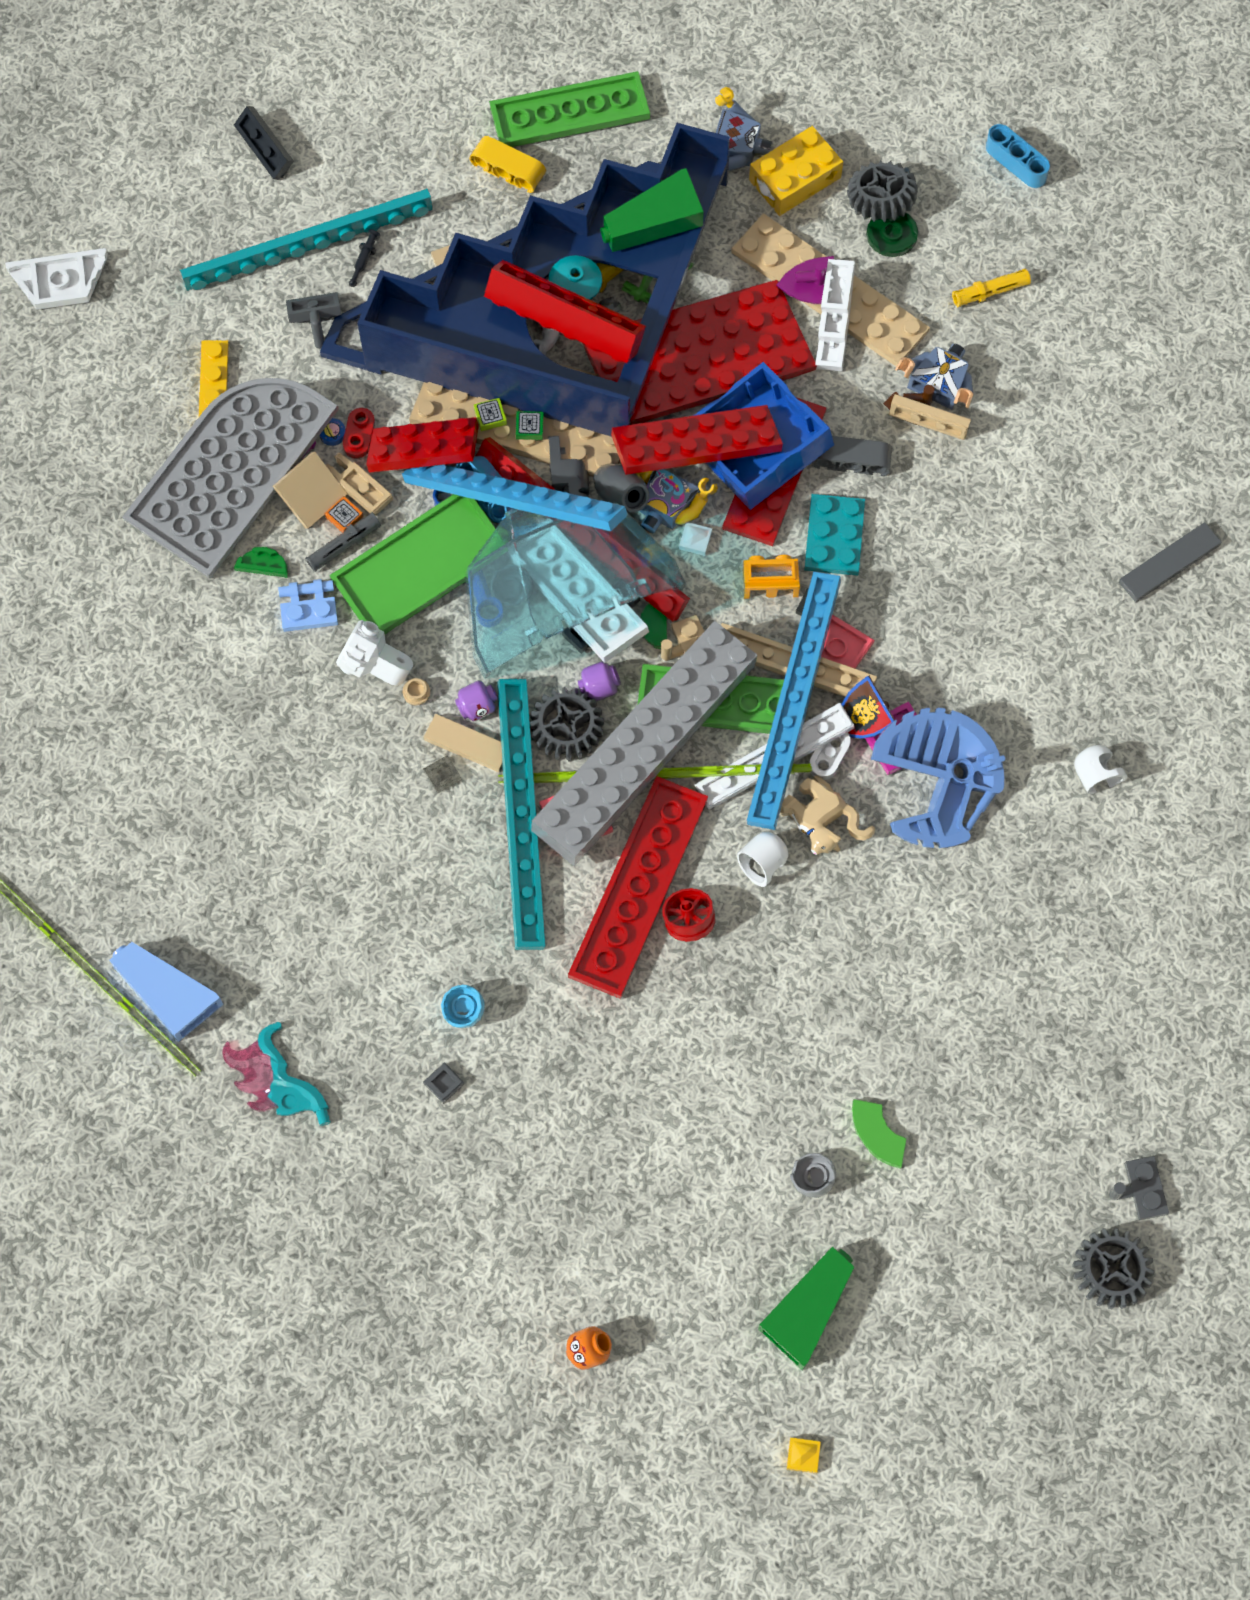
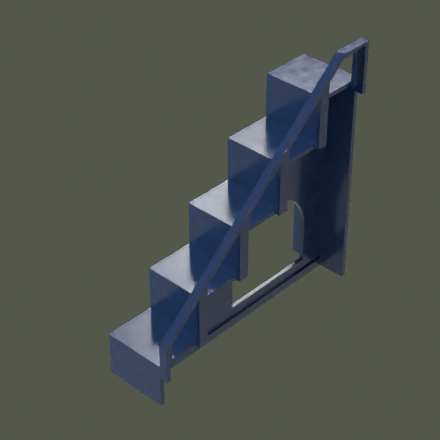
M677 122L661 164L647 161L637 167H632L603 159L592 189L563 204L530 195L518 226L488 241L455 232L443 263L412 279L380 270L367 301L334 318L320 350L321 357L382 375L384 370L425 383L431 382L452 391L454 389L468 393V395L477 398L481 397L488 400L500 398L501 405H508L521 411L543 412L545 418L611 436L612 427L630 425L632 414L720 185L727 187L730 137ZM686 168L703 209V226L612 252L609 243L605 244L601 235L600 228L604 227V216L681 169ZM583 205L585 206L583 210L577 209ZM511 242L510 245H509V247L503 246V245H505V244ZM577 255L586 257L594 263L611 265L657 278L641 320V324L645 325L646 328L638 353L628 363L624 364L618 382L561 366L547 358L532 341L525 317L519 316L516 311L507 307L498 306L492 300L484 297L491 269L502 260H505L546 279L549 277L551 268L557 261L567 256ZM435 280L434 285L428 284L429 282ZM359 318L357 324L363 352L336 344L344 325Z

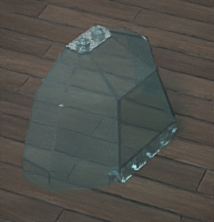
M513 508L505 513L506 518L500 522L466 570L465 578L472 655L483 678L487 679L493 670L531 647L540 644L543 636L548 639L565 631L562 620H565L570 629L590 620L587 612L589 608L594 617L615 609L616 607L612 599L614 597L618 604L622 606L638 599V597L643 598L651 594L676 588L683 591L686 582L676 561L629 514L612 531H607Z

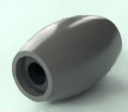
M618 463L602 465L595 472L593 482L596 492L602 501L625 506L627 513L638 512L647 505L649 491L645 481L638 473L625 475L622 464Z

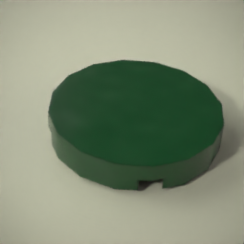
M906 212L904 217L897 215L895 221L888 218L885 223L882 219H877L873 222L871 218L866 231L868 244L874 251L883 256H903L911 251L916 244L918 236L917 223Z

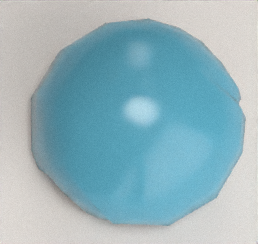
M464 984L457 985L444 994L441 1003L444 1019L456 1028L473 1027L483 1016L485 1002L480 992L475 988ZM457 1012H468V1014L460 1015Z

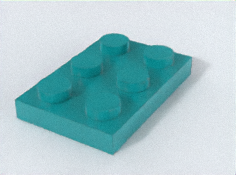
M811 494L804 571L859 575L865 499Z

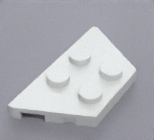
M106 248L7 262L5 264L9 274L38 310L89 302L108 258Z

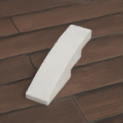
M828 259L821 303L822 314L818 334L819 345L815 364L817 365L816 369L843 371L855 261Z

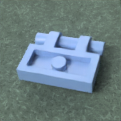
M315 579L313 583L305 584L291 582L289 586L278 587L280 598H291V602L280 604L284 632L338 625L335 597L324 598V592L334 591L333 580L322 581V579ZM315 593V599L304 601L299 599V595Z

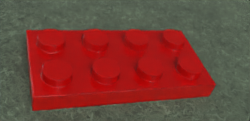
M459 418L374 428L366 463L368 471L371 473L472 462L474 460L479 428L477 418Z

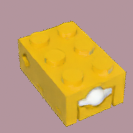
M811 126L751 163L749 181L753 186H756L758 192L774 208V211L781 216L839 180L842 176L843 160L818 131Z

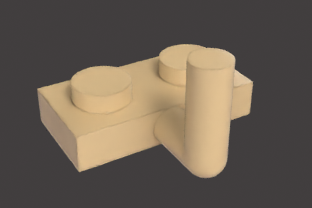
M697 615L671 624V629L679 645L672 647V642L669 639L663 640L661 643V658L668 661L684 655L704 633Z

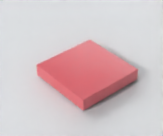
M832 614L821 657L856 669L875 640Z

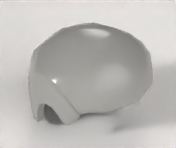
M808 1153L795 1161L790 1178L799 1193L807 1197L819 1198L826 1195L834 1186L836 1168L828 1157L820 1153ZM809 1172H810V1176H811V1180H812V1183H813V1184H811V1183L809 1182V1180H808V1174H809Z

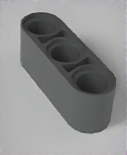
M832 436L834 446L812 462V465L817 469L827 467V470L842 472L854 470V473L873 475V473H880L881 476H886L890 473L892 446L881 441Z

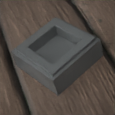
M445 1062L423 1081L424 1085L443 1104L464 1085V1082Z

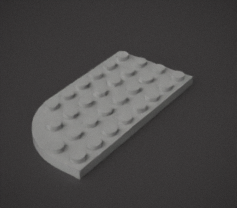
M255 379L228 389L212 401L202 412L122 518L211 579L276 493L272 486L299 463L339 410L338 406L310 387L287 379Z

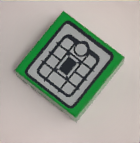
M516 411V439L543 440V412Z

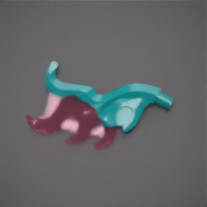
M280 1022L263 1028L258 1036V1040L244 1050H233L230 1048V1042L227 1041L222 1050L224 1061L230 1068L238 1070L245 1077L243 1082L234 1081L235 1086L240 1091L258 1097L256 1102H247L251 1109L265 1112L278 1106L276 1113L280 1116H291L303 1111H313L317 1115L319 1126L331 1123L327 1111L329 1107L318 1089L306 1081L287 1074L288 1065L271 1040L272 1035L282 1029Z

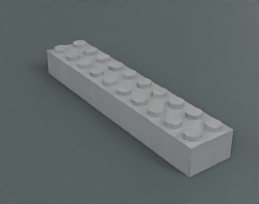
M714 621L532 820L531 831L575 866L755 667L757 654Z

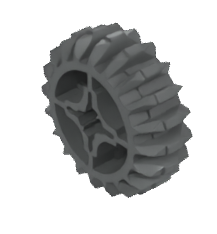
M880 160L878 164L870 161L868 167L861 165L859 171H854L848 183L847 196L849 204L855 210L856 215L862 214L864 220L871 217L873 222L877 219H882L885 223L888 218L895 221L897 215L904 217L906 211H911L917 199L918 185L916 184L914 174L909 171V167L903 168L901 163L893 165L891 160L888 163H883Z
M564 686L561 694H558L553 689L551 691L552 697L550 698L543 694V703L536 702L534 705L536 711H531L530 719L533 720L530 722V730L533 731L531 738L532 740H538L537 748H545L547 756L555 751V759L557 760L561 758L562 754H566V759L570 761L572 753H576V756L581 759L582 749L590 754L592 752L591 745L598 746V737L603 736V729L601 727L604 725V718L600 717L602 709L600 707L595 708L597 701L595 698L588 700L587 692L579 696L577 688L572 693H568L567 688ZM566 706L574 707V708H577V709H579V710H578V711H571V710L567 709ZM556 709L557 717L550 720V724L544 725L547 716ZM563 716H564L565 721H567L568 724H571V732H570L569 727L566 726L565 723H562V722H563ZM590 722L587 731L577 738L576 731L583 727L584 723ZM556 736H563V737H565L568 741L558 740V739H556V738H554V737H556Z
M1106 1228L1100 1231V1237L1095 1232L1089 1235L1090 1241L1084 1239L1081 1242L1084 1250L1077 1249L1075 1252V1256L1080 1260H1076L1072 1264V1267L1082 1270L1073 1275L1075 1280H1084L1078 1286V1289L1082 1291L1088 1287L1090 1292L1086 1295V1298L1090 1300L1094 1295L1098 1296L1096 1305L1099 1307L1104 1303L1105 1299L1108 1300L1107 1306L1111 1310L1115 1307L1116 1300L1121 1309L1127 1307V1301L1135 1305L1138 1302L1137 1296L1143 1298L1147 1294L1143 1287L1150 1288L1152 1286L1151 1280L1146 1277L1153 1276L1155 1273L1153 1269L1146 1267L1153 1263V1258H1144L1143 1256L1149 1251L1148 1247L1145 1246L1141 1249L1137 1247L1141 1241L1139 1237L1135 1238L1133 1242L1128 1240L1130 1237L1129 1231H1126L1120 1237L1118 1228L1112 1230L1111 1236ZM1116 1246L1123 1249V1251L1118 1255H1111L1106 1251L1102 1252L1098 1248ZM1130 1256L1136 1265V1280L1131 1277L1132 1273L1129 1272L1126 1266ZM1091 1257L1096 1259L1095 1263L1101 1270V1275L1097 1281L1091 1272ZM1121 1258L1122 1261L1118 1265V1270L1113 1274L1111 1273L1108 1278H1105V1275L1109 1272L1108 1268ZM1115 1281L1120 1285L1125 1284L1129 1289L1111 1291L1104 1288V1286L1108 1282Z

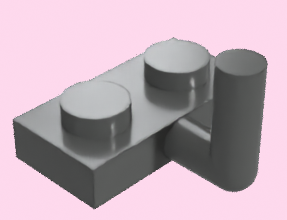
M338 292L286 300L289 323H305L310 320L315 347L318 349L322 348L325 340L321 318L330 319L334 316L342 315Z
M1155 1156L1126 1161L1124 1164L1130 1186H1125L1121 1182L1116 1183L1110 1190L1109 1197L1112 1200L1133 1197L1139 1220L1168 1215L1169 1210Z

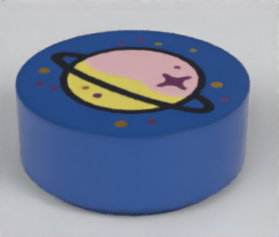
M332 418L319 435L321 441L329 446L339 445L343 442L345 426L339 419Z

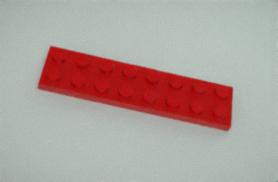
M656 776L569 970L568 978L619 999L622 998L706 806L708 796Z

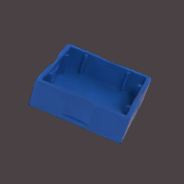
M764 362L736 382L726 394L709 403L695 414L701 415L763 405L768 406L783 443L781 452L705 463L750 510L834 446L830 428L805 403L798 400L790 392L787 385Z

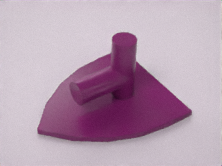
M834 256L809 259L794 266L785 273L777 283V287L799 301L821 304L828 259H834Z

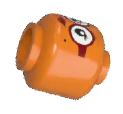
M589 1326L571 1334L567 1340V1357L575 1367L581 1370H588L602 1365L610 1356L611 1340L606 1332L596 1326Z

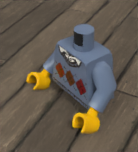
M724 87L720 90L722 95L715 98L718 106L726 105V109L722 110L716 133L730 137L729 171L744 166H750L755 153L761 155L769 153L772 150L773 141L760 138L761 124L733 100V91L729 87Z

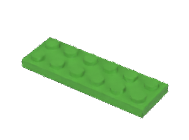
M638 71L489 101L498 141L510 147L650 119V111Z
M642 665L638 704L672 667ZM746 676L702 726L770 734L784 680Z

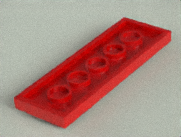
M797 398L805 403L823 421L827 407ZM803 470L751 510L734 495L722 525V530L773 547Z
M767 405L612 427L611 433L625 475L781 452L783 446Z

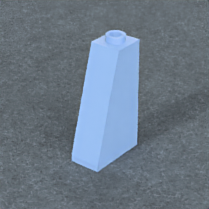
M133 942L127 946L119 947L109 960L114 969L178 1042L223 1005L217 993Z

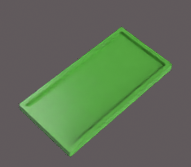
M453 494L329 576L357 618L375 623L380 630L384 631V634H387L511 551L475 499Z

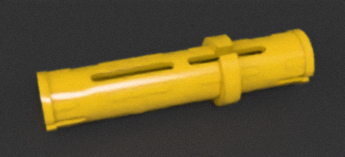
M1024 268L985 282H974L972 286L953 291V302L957 307L975 301L983 302L987 297L1029 285L1031 283L1030 274Z

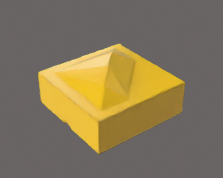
M790 1438L786 1470L817 1474L821 1442Z

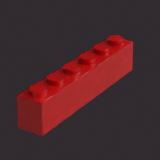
M502 260L491 269L484 297L492 300L494 304L514 310L519 316L531 318L545 328L561 332L566 338L578 340L592 350L606 353L615 361L628 363L637 355L646 328L645 325L505 260Z

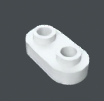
M848 732L835 739L841 743V746L833 747L831 742L814 751L809 763L812 766L810 773L813 776L816 775L823 780H828L835 775L849 750L850 736ZM820 763L827 764L828 769L821 770L819 769L818 765Z

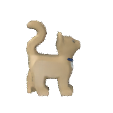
M815 775L813 780L807 778L799 785V791L803 795L809 794L813 798L806 806L791 795L783 799L780 815L783 817L789 815L795 821L800 832L810 838L811 851L815 855L829 853L832 850L840 851V847L837 844L841 840L840 836L825 827L843 814L848 816L847 829L855 839L867 840L875 833L874 826H870L865 830L859 829L860 815L857 810L847 804L840 794L834 792L830 784L819 776Z

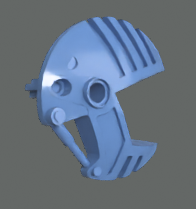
M924 708L919 711L918 715L914 716L915 711L903 715L901 723L896 725L897 720L893 721L879 735L874 744L871 760L939 777L927 813L890 823L892 832L914 845H919L917 841L919 839L923 847L934 848L933 842H936L939 848L952 847L967 842L971 837L970 830L981 813H984L994 796L1004 789V768L1002 762L1005 761V756H1000L989 734L968 716L954 710L950 711V714H946L945 708H936L935 712L930 713V708ZM956 765L960 766L963 770L962 779L954 774V767ZM971 791L985 793L977 804L976 810L965 827H963L962 822Z

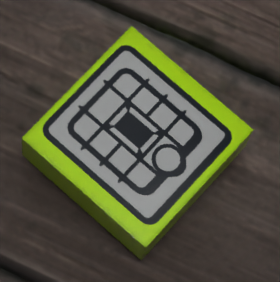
M500 398L473 404L481 431L507 425Z

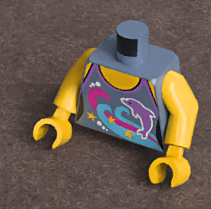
M666 469L638 473L645 481L649 491L648 503L640 510L642 514L646 515L641 526L653 534L660 524L673 529L677 524L683 525L698 518L708 502L707 496L717 492V484H713L711 489L707 491L706 483L709 481V478L701 479L697 487Z

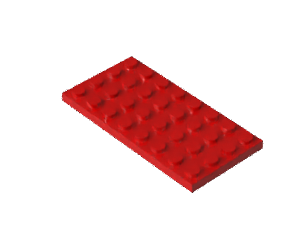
M778 280L673 309L632 414L630 425L713 402L726 394L736 382L762 362L782 381L815 371L817 368L816 362L783 291L777 287ZM642 318L634 321L641 323ZM582 343L596 376L618 382L625 362L615 361L610 355L592 350Z

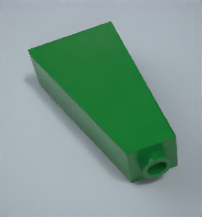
M681 169L604 216V227L600 228L604 243H609L612 252L703 226V209L687 169Z
M833 1246L758 1327V1330L802 1371L807 1366L854 1269V1266L851 1264L853 1262L852 1258L844 1250L839 1249L837 1251Z

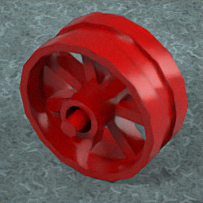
M687 888L674 892L665 900L662 907L663 919L668 933L680 941H697L706 937L713 930L716 923L713 902L708 894L699 889ZM700 905H703V906L706 907V908L698 909ZM670 916H676V917H677L676 919L672 920L671 922L669 921Z

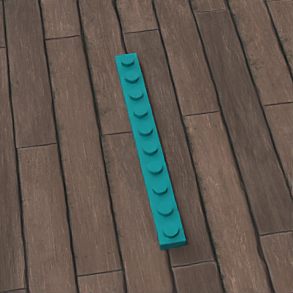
M427 188L181 269L183 283L187 291L192 289L201 290L207 284L216 281L225 282L231 276L240 273L249 274L258 267L264 265L273 266L282 259L291 256L295 258L300 257L307 251L316 248L325 249L331 243L340 240L349 241L355 235L364 232L368 233L370 229L377 231L380 227L388 224H400L406 218L424 216L428 211L433 210L431 195Z
M499 679L497 688L515 950H543L545 948L538 836L531 831L532 820L536 817L527 679Z

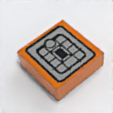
M345 496L325 513V517L342 533L346 531L348 525H354L364 517L363 513Z

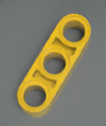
M489 136L482 137L469 157L470 162L475 167L479 165L484 168V171L498 178L501 176L506 179V182L520 189L522 187L528 189L527 192L529 193L535 190L547 171L546 167L537 159Z

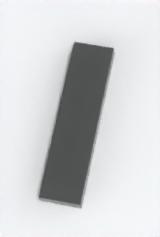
M1204 522L1120 578L1119 583L1136 603L1218 548L1222 542Z

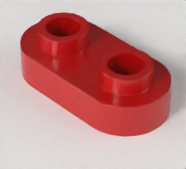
M356 408L348 416L343 438V449L345 454L353 459L363 458L369 452L375 419L373 413L367 408ZM360 417L365 418V420L362 422L357 421V419ZM360 441L358 445H352V442Z

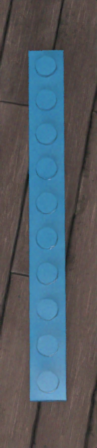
M447 465L408 468L402 473L404 482L607 531H612L628 516L625 506Z
M813 572L747 817V824L750 826L776 829L841 584V578L838 575Z

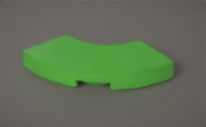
M853 1099V1124L862 1143L878 1160L901 1169L906 1138L895 1134L887 1126L883 1118L881 1104Z

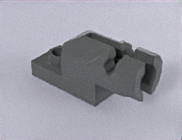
M548 436L551 486L557 491L589 497V478L583 460L561 459V454L566 453L565 447L560 449L559 436Z

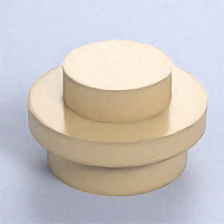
M411 679L403 687V697L411 705H422L430 697V687L422 679Z

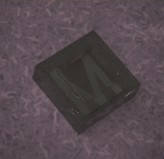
M448 755L423 768L437 794L462 780Z

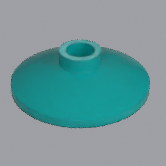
M573 255L564 257L554 264L549 273V281L592 300L601 289L602 274L599 267L592 260L583 256ZM571 274H580V276L573 277Z

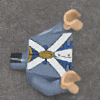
M954 343L948 351L935 347L931 353L924 352L911 359L902 357L895 368L896 371H904L905 378H908L911 374L907 388L917 393H923L926 385H932L934 387L933 401L951 410L957 402L965 403L966 408L970 406L973 397L972 376L967 372L968 362L962 359L965 349L961 345Z

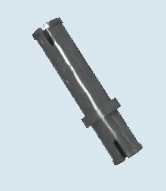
M371 512L356 524L348 525L346 531L306 557V562L316 572L355 543L359 545L363 542L362 539L380 528L379 520Z

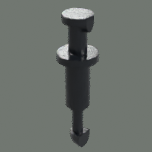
M370 229L367 242L360 243L359 245L361 252L354 265L355 272L349 281L350 287L357 285L356 280L359 273L364 271L370 255L376 253L373 245L381 235L375 230Z

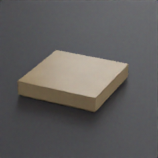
M311 452L272 486L307 529L325 515L343 496L348 495L316 452Z

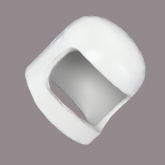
M1090 746L1081 751L1075 759V770L1088 794L1096 793L1094 785L1105 779L1109 787H1113L1128 778L1126 772L1121 767L1108 770L1107 762L1111 759L1113 753L1106 746Z
M762 832L754 836L738 852L737 858L745 875L754 884L764 887L771 882L773 873L786 863L788 849L784 841L776 834ZM751 858L761 866L765 878L759 876L750 868L749 862Z

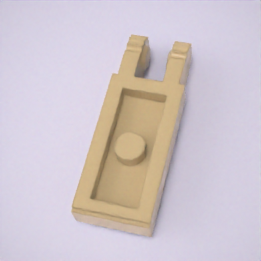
M339 452L334 458L345 469L343 473L340 474L330 464H325L347 494L368 513L372 512L376 516L393 500L391 493L355 462L352 463L342 455V453Z

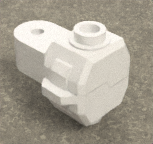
M363 620L358 621L336 661L337 666L348 675H355L360 678L371 673L395 686H400L404 683L413 667V662L409 656L386 644L384 631L380 630L375 623Z

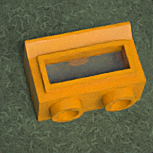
M756 555L749 557L748 560H743L744 599H750V590H766V597L774 598L777 596L778 590L793 589V597H799L798 559H792L790 555H779L775 559L765 560L763 556Z

